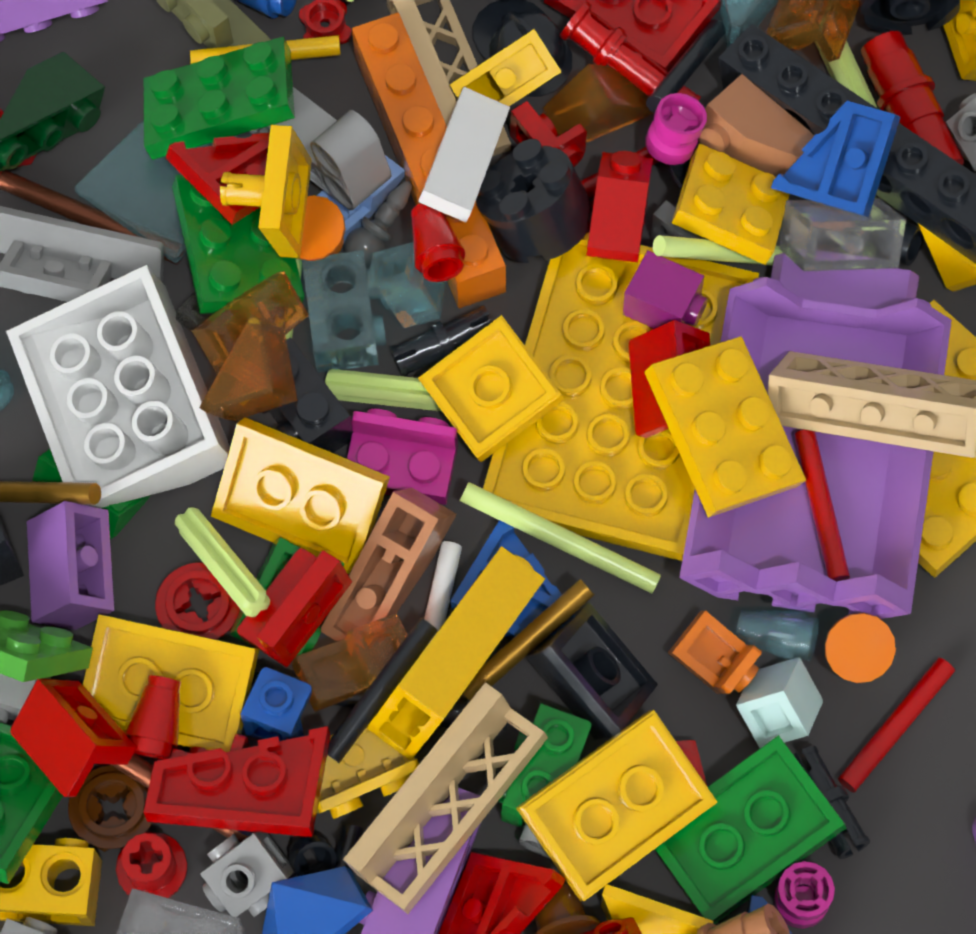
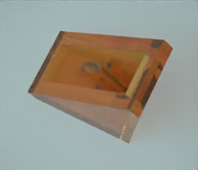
M588 64L543 107V113L554 124L558 136L581 124L587 131L586 143L654 114L647 107L646 101L648 97L644 92L611 67Z
M253 315L250 316L199 407L208 414L229 421H236L298 401L284 329Z

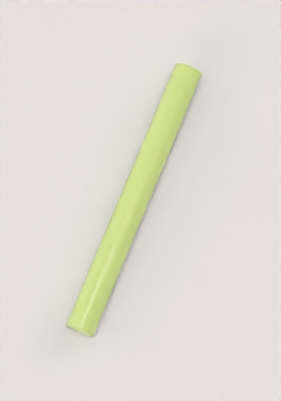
M468 482L459 500L651 594L661 577V574L470 482Z

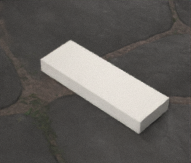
M463 87L418 202L463 222H467L509 112V106Z

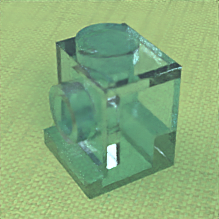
M411 242L373 253L366 290L370 296L379 294L384 307L387 310H392L402 327L407 328L441 318L446 281L431 282L423 277V273L415 268L414 245Z

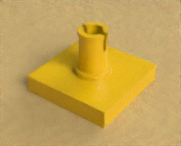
M271 125L265 175L224 172L221 182L226 183L227 187L220 186V199L223 206L261 207L258 228L280 257L300 258L312 158L292 126Z

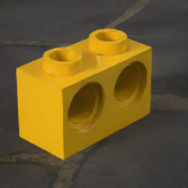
M58 838L55 840V846L33 844L20 865L25 867L22 881L12 888L0 887V921L10 919L16 922H24L26 917H31L48 924L95 926L102 860L96 850L88 848L89 844L87 841L74 838ZM76 869L81 872L79 883L72 890L59 892L54 889L55 880L62 871Z

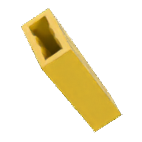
M501 546L367 726V729L411 761L447 716L545 578L534 571L527 560L518 555H513Z

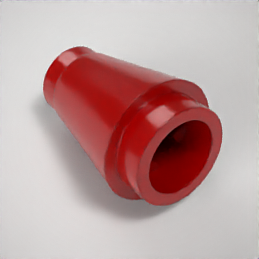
M422 203L416 205L411 211L415 268L423 273V277L431 282H442L456 277L464 267L463 260L466 252L443 212Z
M149 675L147 686H145L125 731V734L137 746L134 754L164 760L170 758L172 748L178 747L180 681Z

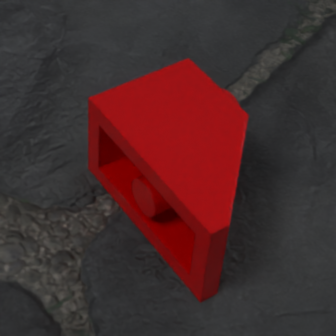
M631 151L602 152L586 256L638 263L647 213L653 158L641 157Z

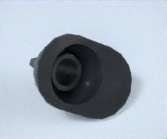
M498 0L490 3L478 13L473 23V41L479 53L487 60L535 29L560 68L561 73L526 96L542 97L557 91L566 83L572 70V52L567 41L559 37L561 32L557 25L544 11L529 1Z

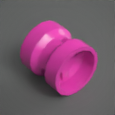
M674 93L662 98L655 111L654 121H652L645 137V145L648 152L656 160L664 164L678 165L688 161L694 153L698 138L707 122V113L703 105L697 99L687 94Z
M806 861L794 863L784 871L776 887L773 902L786 924L791 927L805 929L814 927L823 920L834 898L835 887L832 877L825 868L816 863Z

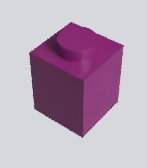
M647 250L624 293L623 315L653 329L673 320L695 327L708 301L707 297L702 296L704 275L662 256H656L653 252Z

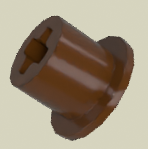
M563 884V887L534 918L538 929L535 934H582L595 929L600 924V921L594 916L586 915L582 901L577 898L568 884Z

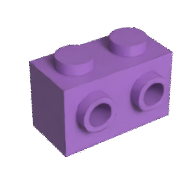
M63 501L28 520L27 539L32 622L77 630L97 620L98 614L107 615L113 612L114 595L108 510Z

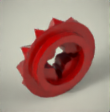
M204 563L187 564L171 572L160 585L155 602L156 615L163 628L216 640L228 631H231L241 611ZM193 587L203 600H214V602L207 606L208 615L206 616L208 621L203 622L202 618H198L194 611L188 613L184 611L192 606L190 589Z

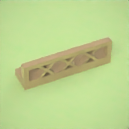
M387 0L390 15L399 12L447 126L457 102L449 84L454 79L457 80L478 66L451 1L437 0L441 14L435 25H432L422 20L417 6L433 0ZM445 23H447L450 31L443 29ZM437 39L457 47L458 54L452 65L439 60L434 48ZM463 63L466 68V71L460 69ZM504 126L492 157L511 150V142Z
M789 351L769 374L768 396L782 426L970 458L976 457V380Z
M485 682L343 860L358 877L405 913L409 914L548 739L546 733L511 709L504 696ZM506 723H509L527 736L515 753L494 757L493 740ZM485 751V758L479 759V757ZM503 767L502 770L496 776V768ZM487 770L488 787L478 798L460 800L458 784L467 773ZM450 795V802L443 803ZM468 811L461 820V812ZM452 814L453 831L444 842L425 845L423 827L431 817ZM415 839V847L407 848ZM433 855L432 858L426 864V856ZM416 858L418 875L403 894L383 880L396 861Z

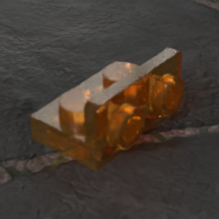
M779 0L766 34L788 49L792 48L795 50L805 48L814 41H817L828 62L838 60L858 11L859 0Z

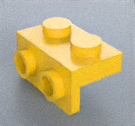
M366 727L340 764L327 755L317 813L320 814L329 810L332 818L335 819L362 807L363 803L360 796L380 787L384 797L397 792L419 765L418 759L413 757L411 761Z

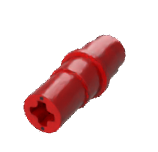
M889 31L868 41L860 52L868 68V76L879 96L877 101L879 110L900 116L899 123L963 165L964 159L943 119L944 113L933 93L935 83L932 77L924 74L913 50L908 48L902 33L899 31Z

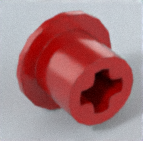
M148 832L136 835L126 843L118 855L116 874L120 886L128 896L139 902L154 904L169 899L179 891L186 880L188 863L184 850L175 839L164 833Z

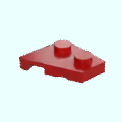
M270 132L252 134L247 138H237L234 136L214 138L212 146L186 149L184 141L174 142L168 147L166 159L233 225L260 207L223 206L220 199V186L227 187V184L221 182L224 172L265 175Z
M471 852L438 934H521L563 887L566 878L553 869Z

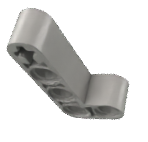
M293 87L295 118L273 125L293 127L312 158L310 180L344 207L354 210L392 177L380 140L372 126L359 113L349 110L336 120ZM271 125L249 132L252 134L270 132Z

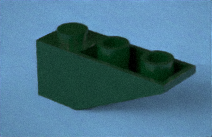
M64 51L27 69L0 118V172L5 169L11 170L16 168L23 160L42 150L48 151L53 149L60 141L78 132L88 131L98 121L101 114L99 108L105 86Z

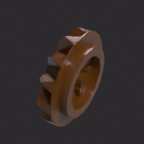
M111 765L89 772L77 796L70 797L68 815L72 828L81 840L87 841L88 844L99 848L104 853L109 849H123L126 843L134 836L148 833L153 823L147 822L143 813L148 788ZM97 797L101 798L104 802L107 800L113 804L120 799L126 798L122 807L128 821L112 816L107 821L103 820L101 822L105 813Z

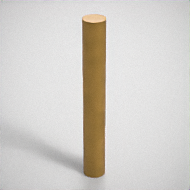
M0 481V502L60 504L63 501L77 504L95 505L101 499V488L97 483Z
M579 579L481 667L463 692L466 698L471 701L485 682L491 687L589 601L595 595L591 589Z

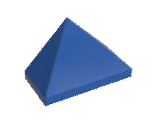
M346 866L280 880L271 884L262 934H346L370 914L373 909L352 871Z

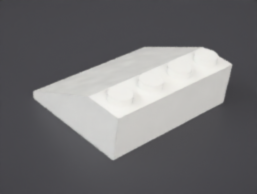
M147 265L6 331L62 481L97 483L101 488L99 503L95 505H82L104 508L112 504L123 503L190 485L224 469L230 445L166 286Z

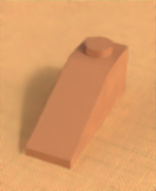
M741 74L707 104L705 108L707 122L698 138V142L777 177L779 174L784 175L804 153L802 151L803 147L814 137V134Z
M414 488L394 491L349 574L352 584L329 612L321 627V632L361 657H368L433 560L457 514Z

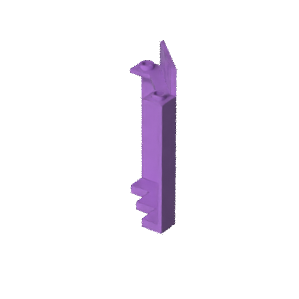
M782 253L774 256L771 278L760 277L754 279L753 282L730 288L720 343L742 336L768 394L769 374L789 351L944 375L952 320L932 308L929 302L916 298L919 275L911 270ZM782 426L801 467L794 434L803 429ZM815 432L850 574V579L834 581L827 576L805 482L796 488L709 518L695 489L680 579L718 598L738 601L739 592L745 591L773 597L772 606L814 612L815 604L822 603L846 607L849 609V614L864 612L877 616L880 619L911 614L934 451Z

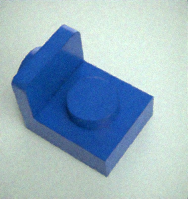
M268 667L262 668L240 713L245 734L258 740L278 736L280 741L304 736L301 716L312 694L311 685Z

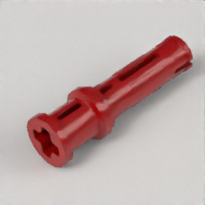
M585 1L567 23L559 37L564 41L568 39L573 40L594 57L593 63L598 67L600 65L604 68L606 65L610 66L647 96H650L668 72L626 40L628 35L625 34L626 31L619 26L614 29L592 12V5ZM685 85L678 92L687 94L698 101L701 98L700 95Z

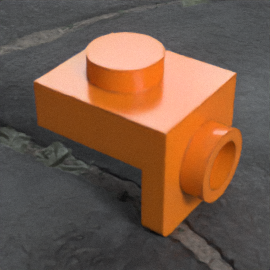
M705 610L699 612L668 651V654L716 694H730L733 690L741 692L755 677L759 667L754 663L762 654V651L755 645H746Z

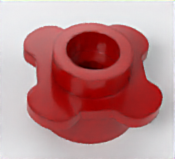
M315 0L303 6L299 11V19L306 27L303 39L339 35L340 44L348 42L352 36V30L346 25L344 18L347 14L346 4L340 0ZM329 22L330 25L328 27H322L321 23Z

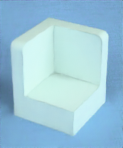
M799 656L759 669L752 681L744 688L736 706L759 748H762L778 735L784 743L808 736L823 704V700Z

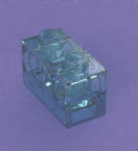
M363 250L331 254L324 259L315 261L302 260L317 373L328 372L330 369L342 370L379 365L376 346L386 345L382 314L372 315L370 300L380 298L376 268H365ZM338 283H349L354 286L345 293H336L330 290ZM345 329H355L361 332L356 338L351 340H343L337 337V334Z

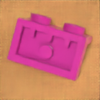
M370 409L367 413L354 411L351 420L353 433L347 459L390 476L385 495L391 496L394 491L414 488L439 504L447 505L458 450L457 429L450 427L445 421L437 418L424 417L418 421L398 418L394 413L383 409Z

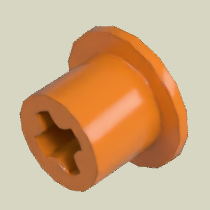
M315 195L307 196L301 255L298 259L317 262L329 261L337 256L342 249L346 230L344 216L338 206L328 198Z
M864 612L849 614L838 620L829 630L825 642L826 659L831 669L842 679L854 683L871 682L882 676L892 665L896 652L895 637L889 626L877 616Z

